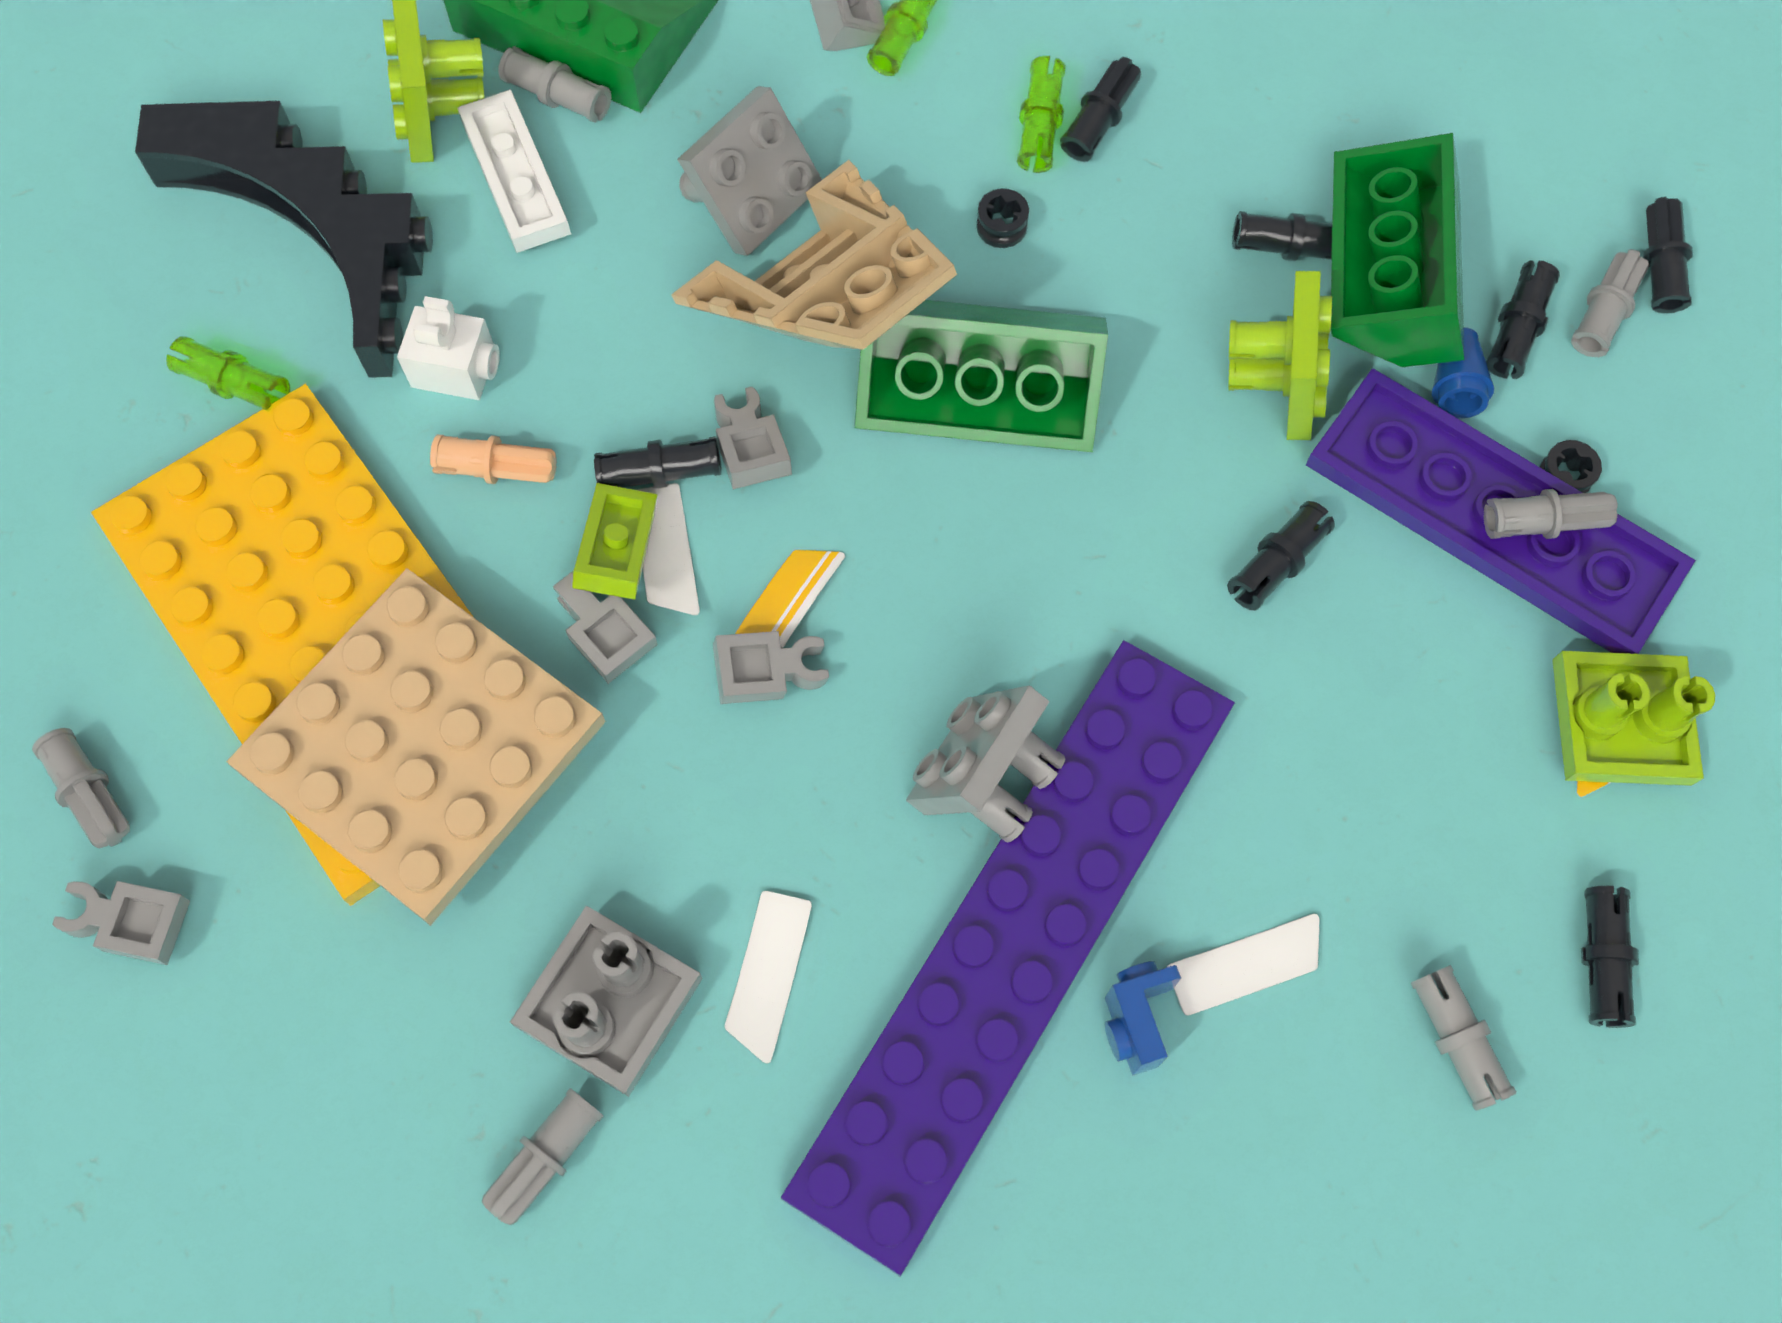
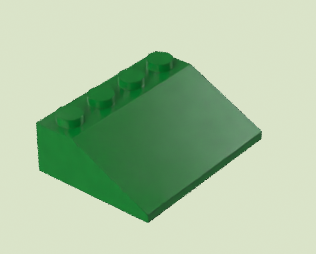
M443 0L454 32L470 39L480 38L481 44L502 53L508 48L513 49V46H516L523 50V52L548 63L560 61L568 65L573 74L610 89L611 101L641 113L718 0Z

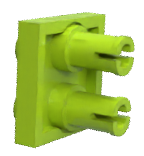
M392 0L394 19H382L386 55L398 56L399 58L387 59L391 101L404 102V104L392 105L396 139H408L411 163L434 162L430 121H435V116L459 114L457 107L485 98L480 38L469 40H427L426 35H420L416 0ZM452 76H478L472 79H431Z
M1321 271L1295 272L1293 316H1287V321L1237 322V320H1230L1228 390L1283 391V396L1289 397L1287 440H1311L1313 417L1325 418L1330 369L1328 340L1331 329L1332 296H1320Z
M1561 651L1552 659L1565 781L1692 786L1704 779L1696 717L1712 709L1715 704L1716 695L1708 680L1698 676L1690 679L1687 656Z

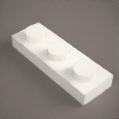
M508 90L457 107L463 126L516 253L570 235L571 232L567 218L512 91Z

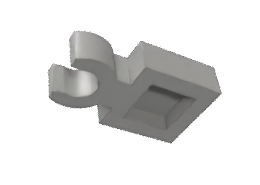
M753 387L745 388L747 405L743 408L733 409L728 407L722 394L715 395L714 398L716 420L721 427L715 429L716 438L733 489L792 475L791 459L775 416L761 417L760 397Z
M779 631L715 636L713 651L720 704L783 699L787 692L786 681H792L796 686L807 690L824 686L829 678L828 670H809L803 665L801 659L806 655L814 656L821 654L825 646L824 639L816 636H807L795 642L792 648H781Z
M77 881L67 884L65 891L77 898L86 900V909L76 919L69 920L64 917H55L52 923L53 926L78 938L89 937L97 933L93 946L103 952L168 965L190 900L181 894L120 881L116 882L110 899L88 883Z

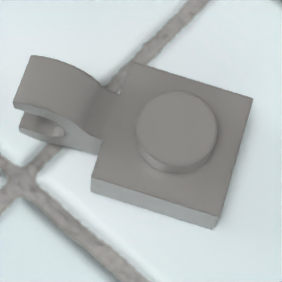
M572 571L553 586V589L559 595L557 597L558 602L577 621L566 629L569 640L609 684L657 646L656 636L621 597L610 595L600 603L590 591L573 589Z

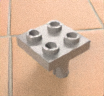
M757 86L677 159L685 171L679 180L682 195L689 201L703 202L734 253L745 256L754 251L808 199L805 192L822 180L770 87Z
M1030 685L964 699L950 715L947 721V728L950 729V732L939 749L929 752L917 766L913 774V780L916 782V785L906 798V801L924 815L970 812L996 832L999 838L1005 842L1013 841L1025 828L1014 817L1017 816L1023 822H1029L1032 809L1028 805L1022 804L998 785L1004 773L1012 765L1031 780L1033 785L1042 789L1049 785L1058 774L1047 763L1049 762L1059 769L1062 768L1065 762V756L1061 752L1054 750L1031 731L1050 701Z
M586 906L516 1011L510 1023L515 1028L629 1097L703 978L698 971Z

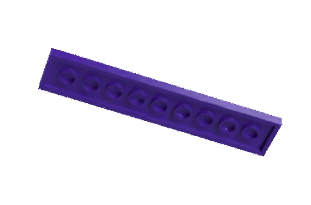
M1122 641L1056 751L1061 752L1065 756L1062 768L1057 769L1049 762L1047 763L1049 767L1058 773L1057 776L1046 787L1039 789L1034 785L1023 802V804L1028 805L1032 809L1029 822H1023L1017 816L1014 817L1025 828L1013 841L1005 842L1001 839L786 1187L780 1197L782 1201L899 1277L902 1276L1235 704L1234 701L1127 641Z

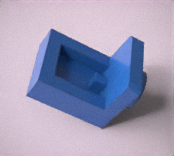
M1149 961L1129 967L1117 974L1119 983L1112 985L1105 996V1001L1112 1017L1111 1020L1105 1021V1031L1109 1045L1118 1062L1127 1059L1132 1076L1158 1068L1168 1057L1147 998L1174 989L1181 980L1177 965L1158 970L1155 961Z

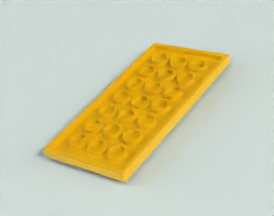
M306 383L91 511V514L241 744L251 736L406 568L473 617ZM286 811L345 902L351 906L380 887L379 884Z

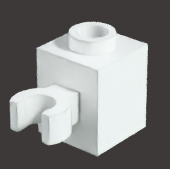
M425 296L423 300L424 307H414L397 355L411 388L480 400L486 379L492 380L497 373L500 357L499 347L493 343L485 319L454 313L451 301Z

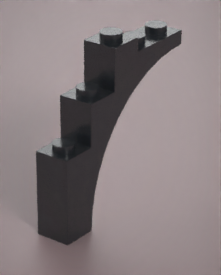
M280 101L141 104L135 153L155 186L211 191L239 198L275 213L291 222L312 238L343 274L349 292L353 317V348L368 377H392L394 354H398L403 341L401 322L396 316L397 303H404L406 300L405 276H422L424 252H431L433 246L430 219L428 216L420 215L412 193L367 194L364 173L362 170H355L346 147H303L300 129L298 125L290 123Z

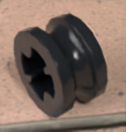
M1000 188L985 194L978 206L976 228L979 237L986 244L996 248H1008L1021 242L1027 231L1029 216L1027 200L1020 193L1012 189ZM1000 213L1005 219L1013 217L1012 223L1005 224L1001 218L993 220V214Z
M1565 440L1557 443L1550 449L1547 457L1542 460L1539 466L1582 493H1588L1602 472V464L1597 452L1588 444L1578 440ZM1562 462H1566L1567 468L1570 471H1579L1580 476L1573 480L1569 471H1559L1558 467Z

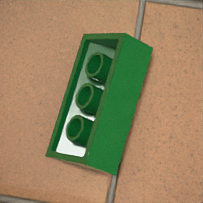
M1453 133L1334 152L1332 337L1400 367L1464 360L1460 180Z
M925 300L865 349H860L854 428L1093 452L1108 342L1106 318Z

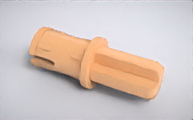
M437 434L431 446L430 465L433 467L432 471L435 474L468 475L484 478L488 484H496L498 478L547 483L554 479L556 472V453L552 449L502 444L498 436H490L488 440H472Z

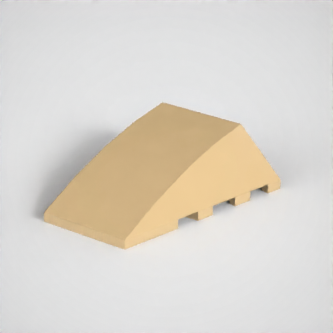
M848 160L805 192L820 231L766 273L753 281L716 260L671 295L675 304L742 321L803 341L836 348L863 350L954 278L957 273L954 264L918 228L912 230L907 225L904 214L895 205L890 207L882 199L879 189L870 180L864 181L860 177L857 167Z

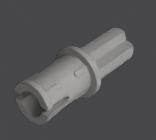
M1630 249L1627 253H1617L1601 284L1592 288L1587 296L1589 307L1571 339V344L1579 353L1590 357L1606 355L1622 320L1629 318L1635 309L1633 298L1648 270V261L1640 257L1639 251Z
M1546 489L1539 496L1488 499V505L1484 507V525L1487 535L1491 539L1526 534H1542L1546 539L1557 538L1561 531L1613 526L1617 521L1618 503L1615 495L1606 492L1558 495L1554 489Z
M70 728L55 729L41 736L34 743L32 751L41 760L57 787L55 792L57 803L62 807L70 808L93 846L97 848H103L108 845L113 847L122 842L121 838L130 832V824L106 788L109 783L107 774L103 770L93 767L77 743L76 737Z
M570 1088L565 1098L547 1117L533 1136L528 1139L523 1135L519 1140L524 1145L523 1148L483 1195L482 1203L485 1208L503 1223L508 1225L516 1223L556 1173L561 1176L566 1173L562 1165L583 1141L596 1122L603 1118V1115Z

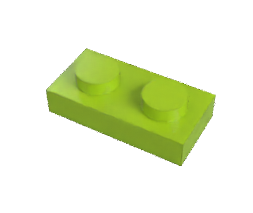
M596 483L573 571V589L636 599L655 516L658 494Z

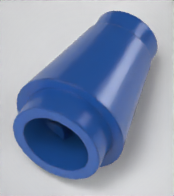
M1464 327V360L1438 363L1432 388V398L1439 408L1456 418H1469L1480 414L1487 408L1489 400L1494 393V385L1482 352L1478 334L1473 329Z

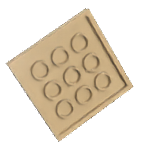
M406 568L226 762L431 926L606 721L599 710Z

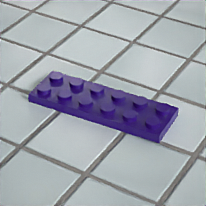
M1374 368L1370 370L1306 462L1307 467L1611 653L1639 654L1696 561L1617 514L1616 523L1611 527L1561 531L1557 538L1546 539L1542 534L1514 535L1491 539L1487 535L1484 525V507L1488 505V499L1539 496L1546 489H1554L1558 495L1581 494L1582 492Z

